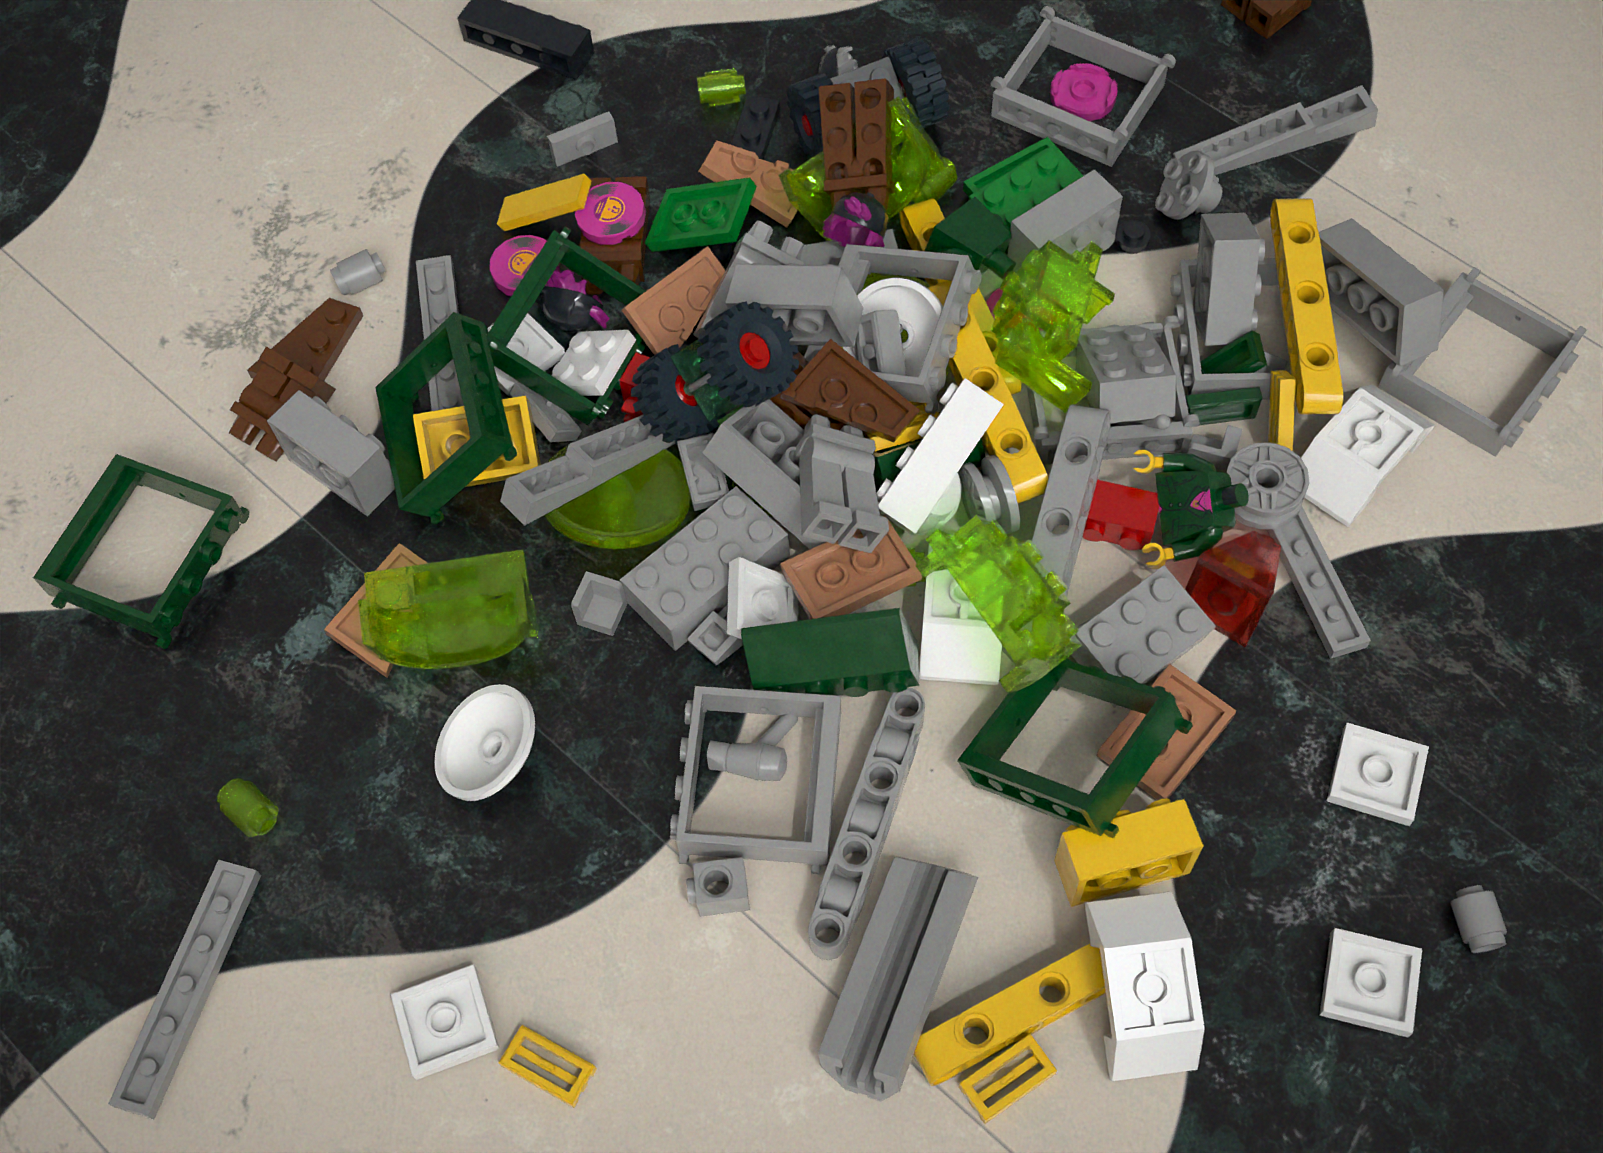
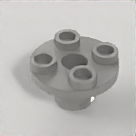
M1191 151L1179 159H1171L1164 168L1165 179L1155 202L1156 208L1164 215L1177 220L1187 217L1194 211L1196 215L1199 212L1209 213L1214 210L1221 200L1222 187L1218 183L1219 178L1213 176L1214 165L1212 159L1200 151Z

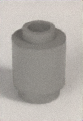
M367 249L337 262V267L330 270L342 295L350 292L354 295L383 281L380 274L386 272L377 252L370 255Z
M1481 885L1457 891L1458 898L1452 900L1450 904L1463 943L1469 944L1471 952H1486L1506 945L1504 935L1507 933L1494 892L1484 891Z

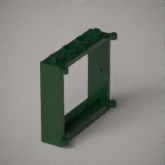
M565 226L561 233L553 230L489 330L487 338L496 368L581 422L589 425L597 416L600 418L605 416L614 401L608 396L613 388L618 391L620 390L619 380L625 372L627 364L632 360L635 353L642 354L646 344L641 342L642 338L637 331L633 335L636 338L635 343L604 395L597 396L594 402L506 347L559 263H562L626 306L646 292L645 289L567 239L571 230Z
M455 312L375 387L399 509L428 516L431 518L432 524H438L444 519V514L440 508L502 454H504V459L507 461H511L517 456V450L512 444L487 338L488 328L484 322ZM453 359L471 438L424 479L413 420L414 411L412 403L419 398L417 392Z
M116 454L33 578L49 596L54 597L51 603L53 607L62 609L67 603L73 604L156 636L158 640L155 645L166 649L172 640L170 632L173 627L179 625L183 611L192 597L196 596L201 590L205 576L212 565L219 561L222 550L230 536L239 529L241 525L239 523L244 524L247 522L250 513L247 508L242 506L239 508L231 495ZM137 485L146 486L215 511L150 614L72 585Z
M1039 652L957 761L973 786L1099 836L1104 833L1114 838L1119 828L1117 825L1112 824L1111 821L1176 730L1188 734L1193 724L1191 721L1183 718L1175 702L1174 695L1167 692L1164 687H1151L1138 683L1126 675L1119 677L1106 673L1094 665L1087 667L1072 662L1062 655L1055 657ZM1060 687L1146 714L1089 794L1000 761L1052 690L1058 691Z

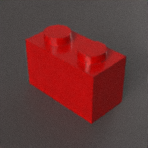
M1097 479L1082 537L1093 542L1105 541L1118 544L1127 550H1142L1145 545L1151 543L1159 510L1158 494Z

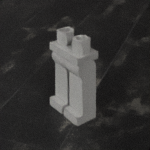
M756 221L748 233H745L737 242L734 249L735 253L693 335L699 338L700 333L705 331L703 327L707 322L729 309L725 302L736 265H751L753 263L787 265L795 263L803 266L804 262L800 258L804 244L792 237L786 236L780 248L777 249L768 244L773 232L771 226L761 221Z
M816 414L806 424L804 436L796 446V456L800 457L802 536L835 544L838 540L840 546L871 553L889 531L888 519L880 516L873 476L875 459L872 454L876 450L875 441L864 438L862 430L850 425L843 426L840 431L832 429L827 417ZM822 519L827 523L828 529L826 530L816 527ZM859 529L862 532L863 538H855L852 535Z

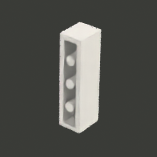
M964 378L959 386L954 383L950 384L939 401L945 407L937 418L931 414L917 433L923 437L917 448L913 450L909 446L895 465L901 469L895 480L891 482L886 478L876 493L880 514L885 515L887 519L911 535L916 534L1004 405L966 378Z

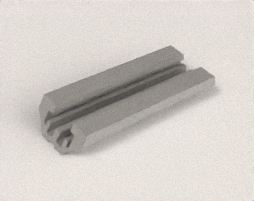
M894 857L818 1052L820 1066L845 1090L857 1094L861 1093L878 1101H882L900 1092L978 877L931 863Z

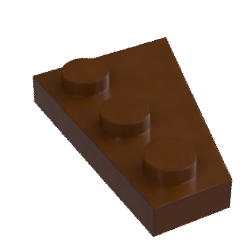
M328 298L271 349L325 381L364 315L360 307ZM260 359L247 369L252 379H254L263 364V361Z
M831 338L796 376L795 380L789 384L790 387L781 394V399L893 443L917 417L920 411Z

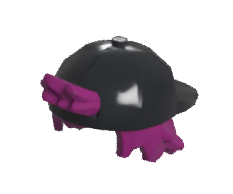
M853 192L842 196L830 212L831 215L824 220L825 225L822 229L825 232L823 236L831 239L833 242H838L842 247L850 244L884 248L883 239L889 218L884 206L869 192L867 194Z
M555 269L535 303L542 305L545 320L563 332H579L593 326L595 323L606 329V322L609 321V317L605 314L604 306L598 300L597 295L593 297L586 295L587 281L575 282L574 273L570 270L559 273Z

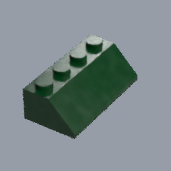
M900 608L741 628V637L754 690L862 697L871 691L885 690L896 693L905 691L908 687L919 686L918 641Z

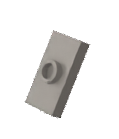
M610 112L603 113L547 136L552 159L557 167L618 142L614 119Z
M522 383L514 384L510 395L512 397L526 395L530 401L534 426L540 429L549 442L577 440L582 431L566 411Z
M714 433L677 441L694 511L711 507L729 492L724 472L703 454Z

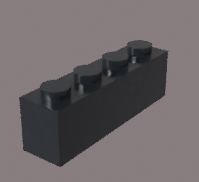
M470 0L457 17L464 42L575 80L594 55L590 29L504 0Z

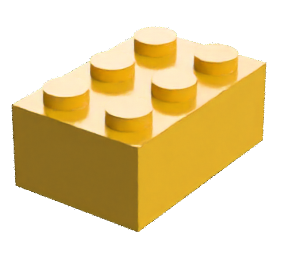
M526 395L502 399L512 444L517 450V456L511 461H507L504 459V454H502L465 487L503 481L541 465L530 401ZM464 406L413 414L423 477L426 479L463 446L471 436Z
M1166 798L1154 801L1145 810L1131 813L1130 810H1120L1111 821L1112 824L1117 825L1119 828L1114 838L1104 833L1099 836L1074 825L1068 826L1065 829L1066 832L1061 834L1054 862L1070 907L1085 902H1091L1190 874L1203 848V844L1185 799L1171 802L1170 799Z

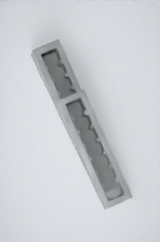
M1361 85L1305 109L1300 102L1175 152L1173 153V158L1179 159L1188 152L1200 151L1212 159L1214 175L1375 127L1378 108Z
M644 415L568 444L565 456L507 478L500 502L525 526L675 444V440L671 443H666L662 441L663 434L655 437L650 433L652 429L650 423L644 426L639 420Z

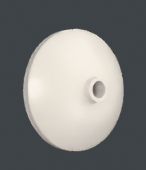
M889 278L869 285L857 295L863 306L862 315L879 310L897 311L900 333L903 330L908 332L907 341L902 343L906 374L911 377H919L943 309L941 302L928 288L908 279ZM856 341L854 347L843 346L844 350L859 361Z
M491 685L468 696L453 711L441 731L435 751L436 776L446 792L461 800H481L504 788L519 773L529 756L535 733L534 711L524 694L511 686Z

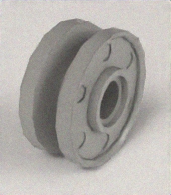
M1254 443L1236 453L1231 458L1226 471L1231 477L1232 485L1242 483L1248 490V504L1243 507L1234 508L1235 518L1242 524L1257 529H1275L1290 523L1299 514L1309 486L1308 469L1300 456L1289 448L1275 443ZM1259 484H1267L1272 488H1265Z
M995 455L984 457L981 460V474L971 462L963 464L958 471L961 483V497L967 516L978 537L984 542L995 538L997 532L996 522L1006 534L1019 530L1020 513L1016 494L1010 477L1000 459Z

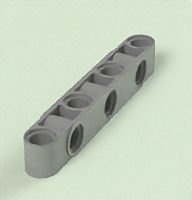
M1070 405L1067 411L1007 634V651L1034 657L1039 652L1051 655L1110 431V410ZM1075 456H1087L1083 461L1079 463L1071 462V460ZM1058 525H1068L1067 530L1063 533H1051ZM1037 597H1050L1045 605L1040 607L1032 606L1033 601Z
M913 688L893 693L888 701L882 721L879 723L821 882L815 908L809 922L808 935L812 952L822 960L837 959L847 947L854 924H856L905 786L917 750L925 711L923 696ZM901 708H910L916 714L904 717L899 715L897 711ZM882 778L888 780L891 786L886 789H877L871 783L876 779ZM852 852H859L866 857L864 862L857 865L846 862L844 858ZM826 928L833 929L839 934L838 939L832 943H823L816 936L821 930Z

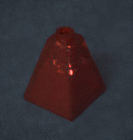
M1253 530L1203 552L1198 558L1185 587L1188 594L1215 624L1214 630L1244 647L1249 643L1274 594L1281 545L1277 544L1272 537L1259 534Z

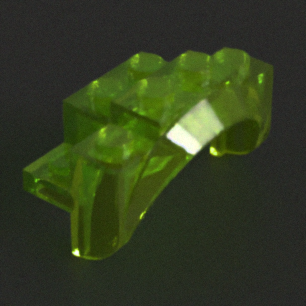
M975 515L953 535L937 529L926 538L933 551L915 566L924 577H927L934 571L948 569L1015 661L1016 666L998 680L1006 692L1018 691L1036 682L1082 646L1075 636L1079 632L1077 626L1064 613V609L1071 604L1064 595L1068 588L1053 570L1048 572L1043 567L1040 561L1044 556L1031 540L1028 539L1024 542L1013 535L1008 538L1007 533L996 520L988 521L978 515ZM1030 621H1032L1031 632L1027 628L1021 630Z

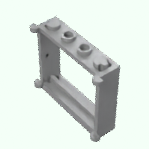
M1045 6L1040 12V16L1044 17L1045 20L1004 78L996 76L990 84L991 87L996 88L993 93L991 117L1039 137H1048L1053 143L1112 167L1165 84L1168 67H1174L1176 59L1170 54H1165L1162 59L1055 17V11L1051 7ZM1048 45L1147 84L1115 131L1017 92V89Z
M846 244L839 266H842L856 295L862 291L867 275H873V273L952 280L919 377L873 372L908 401L927 403L925 412L935 414L938 408L936 397L940 388L943 389L945 385V371L949 359L953 358L956 353L957 336L960 327L965 325L967 321L968 304L971 295L976 293L981 283L982 275L980 270L974 269L968 255ZM809 345L804 358L810 362L823 346Z
M1264 258L1262 262H1258L1257 274H1260L1261 286L1279 285L1275 258ZM1197 259L1180 260L1177 275L1171 276L1170 291L1171 296H1177L1178 304L1174 306V316L1178 318L1181 334H1178L1177 352L1178 356H1184L1185 364L1181 366V378L1183 386L1188 388V395L1260 387L1262 400H1270L1271 373H1201L1191 287H1195Z
M1473 267L1468 275L1462 272L1444 295L1439 342L1467 308L1556 359L1504 428L1414 376L1429 354L1402 366H1399L1392 360L1387 366L1378 388L1496 457L1504 445L1511 448L1524 430V428L1519 426L1521 422L1525 420L1530 423L1543 405L1538 401L1541 395L1549 398L1561 380L1556 377L1559 371L1567 374L1579 356L1573 351L1587 329L1579 326L1574 334L1476 280L1481 270Z
M1176 316L1164 318L1163 323L1146 322L1140 325H1109L1102 328H1073L1052 332L1042 330L1036 331V333H1032V329L1028 327L1018 330V340H1023L1022 360L1033 423V438L1043 465L1053 464L1062 431L1048 432L1036 359L1076 356V336L1087 335L1094 330H1104L1107 332L1124 331L1125 328L1131 326L1150 329L1176 374L1175 416L1172 417L1173 422L1170 423V426L1164 430L1144 424L1110 427L1102 460L1148 456L1134 455L1136 451L1142 449L1149 451L1154 456L1162 455V453H1187L1193 435L1192 427L1199 426L1200 422L1197 415H1189L1171 330V328L1179 327ZM1075 456L1071 462H1081L1087 456Z
M695 686L694 699L687 700L685 707V724L690 725L689 738L682 737L680 746V762H685L684 776L678 775L675 785V800L681 801L679 815H672L670 824V839L676 840L680 854L679 864H688L689 855L724 858L743 857V859L812 864L811 874H820V865H828L841 721V696ZM707 710L768 715L790 714L797 717L815 718L804 842L691 833L704 718Z

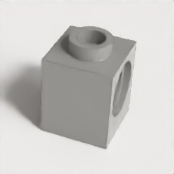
M743 857L693 863L694 878L686 879L689 904L697 903L700 917L750 910ZM714 881H723L728 884L727 889L721 894L714 895L706 891L707 887Z

